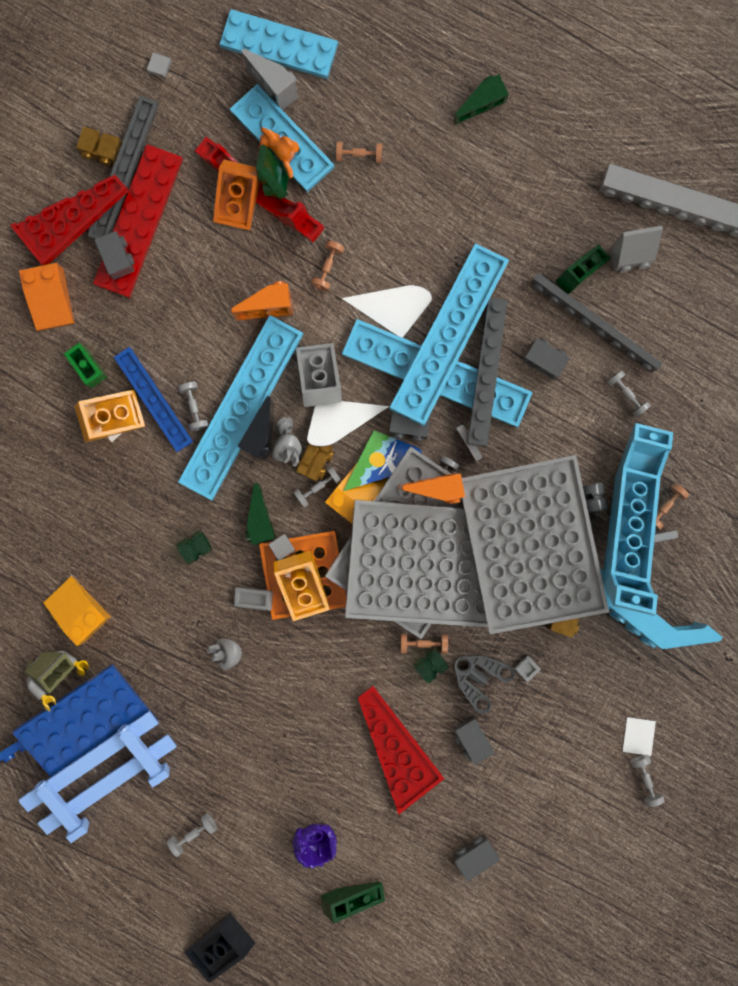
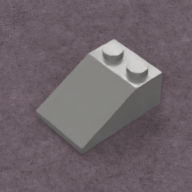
M243 49L241 51L246 70L282 110L298 98L297 80L291 71H287L282 65L249 50Z
M657 226L623 232L609 249L613 272L620 270V273L631 271V268L646 269L650 267L656 260L663 227Z
M334 343L296 348L304 407L342 402Z

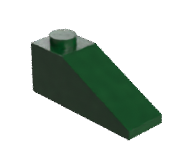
M500 74L494 77L493 75L488 76L481 82L455 114V125L507 102L509 94Z
M598 244L567 268L555 282L569 295L609 261L611 257Z
M255 483L253 487L247 521L248 531H245L247 541L251 542L252 545L276 538L259 483Z
M382 882L337 888L320 896L323 914L333 924L385 901Z

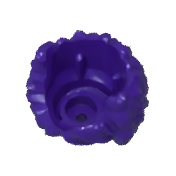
M311 824L304 829L298 828L292 839L293 853L303 867H310L311 869L318 866L323 867L324 863H328L329 860H333L335 857L337 837L330 825Z

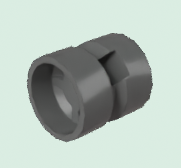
M603 482L583 486L588 513L608 509L606 498L602 496L605 493Z

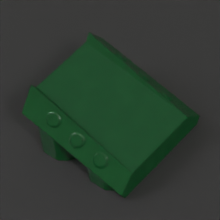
M262 144L256 165L258 179L263 184L265 196L282 199L288 195L286 192L289 179L288 173L271 151Z

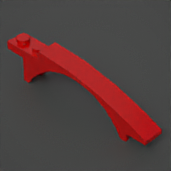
M205 137L195 150V153L217 172H219V167L223 160L237 162L222 145L216 144L208 137ZM259 183L256 203L283 224L289 225L313 243L325 229L324 225L311 217L304 204L300 201L293 202L284 197L278 199L272 196H265L263 184Z

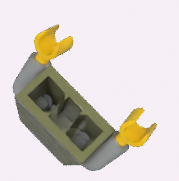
M63 650L54 653H42L34 662L31 661L26 666L25 674L28 677L26 683L29 691L38 700L42 699L44 708L47 711H51L47 704L53 702L56 705V701L53 696H46V694H50L71 672L74 666L77 668V674L84 676L85 671L82 668L89 670L86 661L78 662L77 658Z

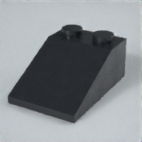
M266 397L238 444L239 448L261 461L263 458L267 459L272 451L270 447L272 445L274 401L271 397Z
M229 913L184 953L208 983H210L244 959L255 942L235 917Z

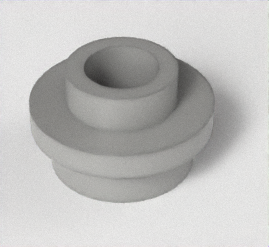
M286 417L281 418L276 425L278 433L280 435L289 434L293 429V420Z

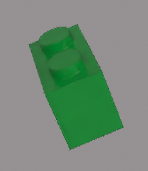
M80 342L64 353L85 385L90 388L95 387L108 378L89 350Z

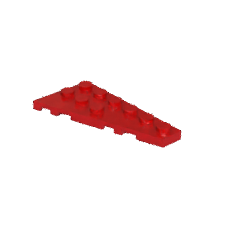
M113 175L96 183L93 188L87 191L82 190L77 193L78 195L70 199L67 197L42 209L41 213L35 216L30 215L24 221L18 224L15 222L10 226L41 265H48L129 190L116 175Z
M372 685L358 696V700L399 815L443 781L444 776L374 685Z

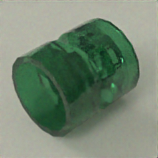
M201 530L190 535L189 540L185 538L176 544L181 556L188 565L197 561L199 555L205 556L213 551L208 539Z
M435 648L426 653L425 659L420 658L413 664L427 684L437 678V673L442 674L450 668Z

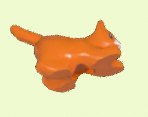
M261 127V132L264 134L260 135V146L264 144L268 149H271L283 162L289 178H293V170L289 162L294 158L295 153L299 151L298 143L282 135L280 137L279 134Z

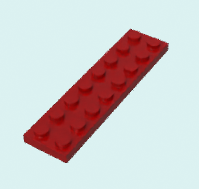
M148 144L146 145L113 232L117 231L120 236L125 237L128 244L126 251L128 254L131 253L135 261L133 265L135 271L113 280L108 274L102 259L93 282L95 286L127 298L131 297L182 165L183 158L181 156Z

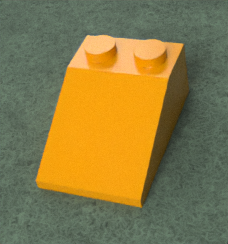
M135 390L79 401L74 406L85 443L145 427Z
M356 465L325 502L350 523L353 522L354 500L374 501L388 480L384 478L343 491Z
M311 550L274 562V575L293 621L330 610Z
M70 576L43 602L60 628L76 646L84 644L111 618L73 576Z

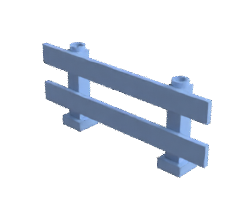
M149 710L129 725L124 724L121 726L117 733L46 781L41 780L33 790L19 798L18 801L27 812L44 802L52 813L38 821V825L47 835L63 825L68 831L66 838L72 843L87 833L89 821L86 817L79 819L77 814L144 769L149 774L148 782L152 787L168 778L170 767L166 762L161 765L158 759L175 749L177 745L167 734L148 748L139 737L159 724ZM125 746L134 755L133 758L68 802H65L57 793Z

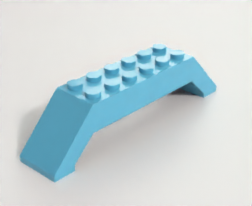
M635 423L615 475L603 584L613 606L654 616L656 615L658 595L654 594L650 585L660 477L669 452L672 450L673 432Z
M600 568L601 576H602V580H603V573H604V571ZM604 586L608 609L611 612L609 615L617 622L625 623L624 628L630 633L641 636L639 640L648 647L667 649L718 642L723 638L710 626L703 623L694 622L688 626L672 627L657 614L652 616L613 606Z

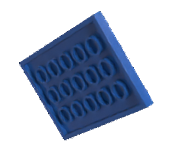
M111 664L57 700L56 705L54 703L49 706L51 711L44 709L15 728L13 735L48 775L52 777L117 733L121 726L124 724L129 725L150 709L117 668Z

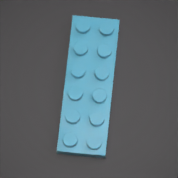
M231 9L220 41V47L242 54L241 51L243 49H246L284 67L328 79L338 47V41Z
M258 84L230 108V112L259 143L260 135L264 134L261 132V127L279 134L280 137L282 135L298 143L299 151L295 153L294 158L289 164L293 170L294 180L307 193L335 168L326 155ZM269 149L271 153L284 167L283 162L275 155V153L271 149Z

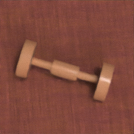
M337 142L336 161L342 162L343 154H353V156L359 157L376 155V163H382V144L377 143L376 151H366V149L358 148L343 150V142Z
M334 241L326 242L325 248L331 251L329 258H326L321 279L313 278L311 285L324 291H329L331 286L324 280L332 267L334 253L343 254L344 247Z
M673 483L670 487L674 496L670 500L668 499L659 509L660 512L656 518L655 528L659 531L664 526L659 519L674 505V500L677 497L686 500L689 496V493L676 483Z
M401 634V653H407V646H417V648L441 646V654H447L448 635H441V642H431V640L407 642V634Z

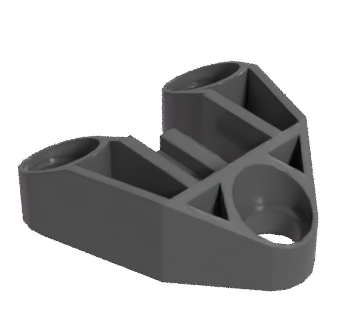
M483 654L459 656L454 661L457 684L474 709L480 714H485L491 709V701L479 688L466 679L467 676L483 687L489 677L475 667L476 664L492 676L494 675L500 681L506 683L514 679V669L502 661ZM460 660L468 662L466 670L458 669L457 664ZM509 668L511 671L510 677L502 678L500 676L501 670ZM480 699H485L488 703L487 707L483 710L477 708V702Z

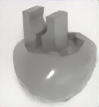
M293 434L280 436L272 448V458L275 461L284 463L291 461L294 467H296L299 459L303 456L302 446Z
M218 639L216 645L209 646L206 651L207 654L213 653L212 662L217 661L219 667L225 671L237 665L242 657L240 646L230 639Z

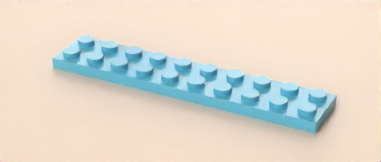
M475 243L397 392L390 410L425 426L509 259Z
M269 315L178 483L213 501L241 450L238 444L266 397H270L304 335L303 332Z
M357 319L342 355L404 381L421 345ZM457 361L440 396L472 409L478 369ZM497 377L491 417L518 428L533 392Z

